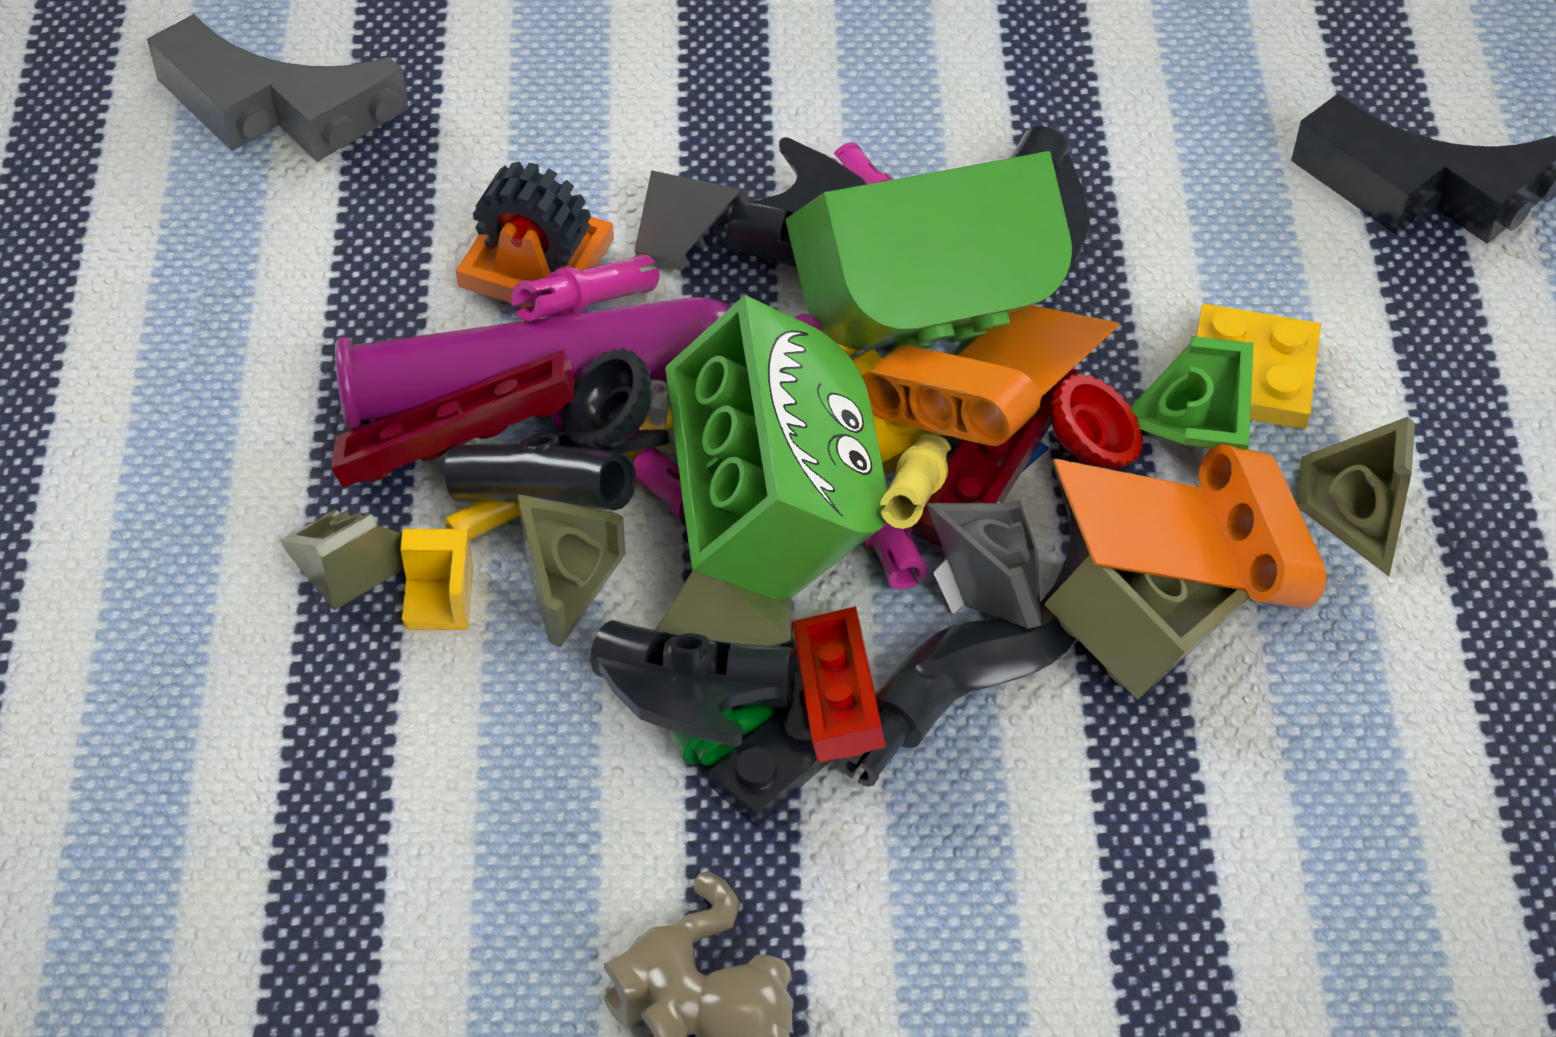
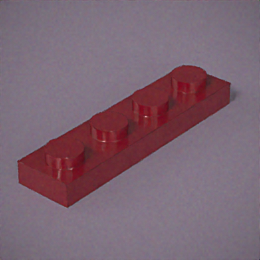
M563 349L337 435L331 469L342 488L360 481L375 482L387 476L397 467L419 459L422 461L436 459L445 454L454 445L474 438H492L503 432L509 425L533 416L547 417L555 414L567 403L574 401V369Z
M1074 368L1070 370L1041 397L1040 408L1037 413L1005 443L998 446H989L963 439L947 464L948 473L945 482L938 491L931 494L927 503H1003L1052 424L1050 415L1051 401L1054 398L1052 393L1057 390L1056 386L1071 375L1076 376L1078 370ZM925 504L920 519L912 526L911 533L943 547L928 507Z

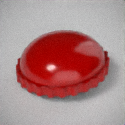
M1078 374L1076 376L1071 375L1056 386L1057 390L1052 393L1054 398L1051 401V423L1056 437L1070 455L1089 466L1100 468L1112 467L1113 469L1125 467L1140 456L1139 452L1143 450L1141 442L1144 439L1140 433L1142 430L1137 423L1138 418L1131 411V406L1123 400V396L1120 393H1116L1111 385H1106L1103 380L1094 379L1091 375L1084 376L1083 374Z

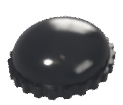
M614 348L609 353L603 352L599 358H594L589 366L582 369L579 377L575 378L574 401L564 406L561 417L564 419L562 427L566 430L565 435L579 448L600 450L616 447L630 439L646 420L652 404L653 388L649 376L650 371L646 368L647 364L632 350L628 351L625 348H621V350Z

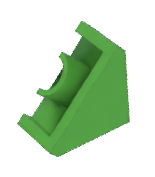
M1192 336L1190 344L1131 406V411L1138 418L1139 428L1183 445L1213 448L1220 444H1226L1248 450L1254 343Z

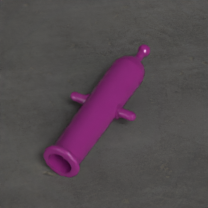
M689 297L569 315L555 313L542 316L533 321H519L352 345L348 337H340L335 342V360L345 425L347 429L354 430L361 426L362 420L382 419L563 349L574 369V380L580 376L584 367L589 366L594 358H599L603 352L609 353L614 348L617 350H621V348H625L628 351L632 350L647 364L646 368L650 371L649 376L652 382L653 394L669 393L665 367L731 307L721 301L709 298ZM800 314L794 317L823 332L821 322L812 314ZM564 407L551 415L555 429L560 432H566L562 427L564 419L561 417Z

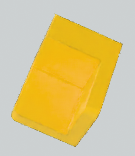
M403 529L400 551L406 576L402 613L404 628L407 630H468L474 568L468 529Z

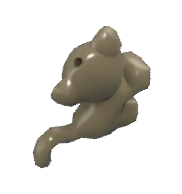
M709 871L700 873L696 877L694 891L713 905L711 909L688 914L672 925L651 927L635 940L629 950L619 957L604 963V969L615 985L603 997L607 1008L624 1027L644 1020L652 1031L649 1037H686L693 1034L697 1037H790L792 1001L787 991L791 970L785 960L770 955H756L748 964L716 970L707 976L699 973L696 969L693 943L730 930L734 925L741 905L726 880Z

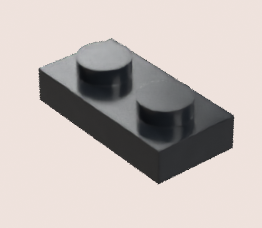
M804 690L792 698L790 708H781L747 737L740 746H737L708 771V785L756 827L830 762L818 763L812 742Z

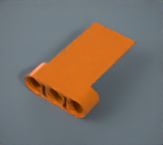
M1031 305L1009 315L1010 325L986 331L987 335L977 337L957 356L910 345H900L862 375L868 390L872 414L885 421L984 445L998 446L1005 443L1037 413L1040 408L1041 397L1120 326V323Z
M1226 444L1217 445L1209 449L1202 459L1199 468L1200 487L1059 459L1053 460L1095 566L1245 590L1248 596L1256 602L1297 609H1308L1321 598L1326 586L1324 563L1280 467L1273 456L1265 452L1245 450Z

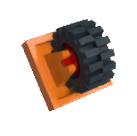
M520 162L511 163L509 168L504 165L494 176L475 206L473 220L478 221L475 226L478 237L456 270L458 287L511 303V294L517 283L547 278L551 272H556L555 270L559 268L572 267L582 270L598 266L614 240L613 223L592 217L590 210L582 209L586 203L581 194L574 196L570 194L574 185L567 179L562 184L555 181L554 179L558 174L548 168L543 175L539 173V164L530 162L525 169ZM529 302L518 306L527 308L531 307L532 304Z

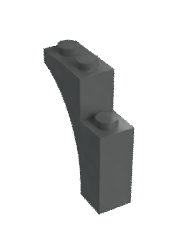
M195 14L147 39L157 80L231 151L236 150L279 125L318 162L408 110L403 70L390 57L339 66H308L286 63L253 54L233 45L206 26Z

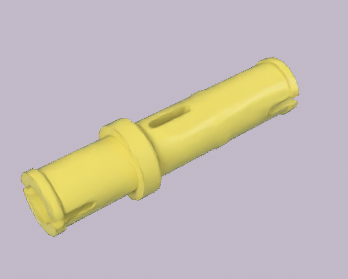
M934 433L920 436L916 439L913 446L903 452L897 462L896 477L880 502V505H886L881 510V515L891 526L904 529L916 524L931 494L938 491L945 482L948 473L947 464L951 460V455H947V453L951 450V447L944 437Z

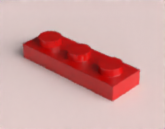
M854 606L793 621L812 742L818 763L839 758H852L864 752L885 748L886 744L857 607Z

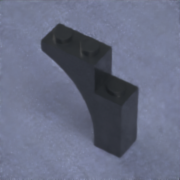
M1339 94L1333 96L1300 121L1291 158L1294 164L1396 235L1414 220L1424 221L1437 209L1488 244L1506 228L1510 231L1518 228L1528 216L1531 208L1541 200L1547 203L1556 197V137L1554 135L1517 145L1472 146L1430 139L1394 127L1373 117Z

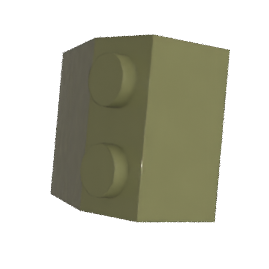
M1089 555L1044 605L1059 619L1064 630L1074 638L1079 639L1105 666L1109 676L1116 683L1124 686L1138 700L1250 597L1245 590L1095 566Z

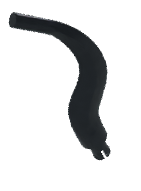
M1073 456L1058 458L1059 460L1078 463V460ZM1054 464V471L1069 521L1070 537L1062 569L1053 587L1040 601L1041 626L1028 629L1000 618L956 624L933 634L907 655L875 693L886 747L864 752L852 758H839V765L842 771L851 779L860 768L864 769L857 783L867 787L874 786L879 779V775L900 747H917L935 722L956 699L970 692L1030 676L1053 664L1070 649L1077 639L1064 630L1059 619L1044 605L1090 555Z

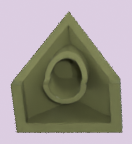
M1409 417L1301 457L1297 506L1389 577L1412 475L1415 423Z
M518 494L529 577L549 642L561 648L626 554L623 516L612 511Z
M333 510L280 540L288 555L333 610L338 609L404 570L400 551L402 533L378 526L372 514L362 516L358 512L349 516L347 511L340 514L338 510Z
M692 571L655 630L676 635L697 633L704 635L709 640L719 642L776 646L790 641L792 599L779 600L770 598L729 582L719 581Z

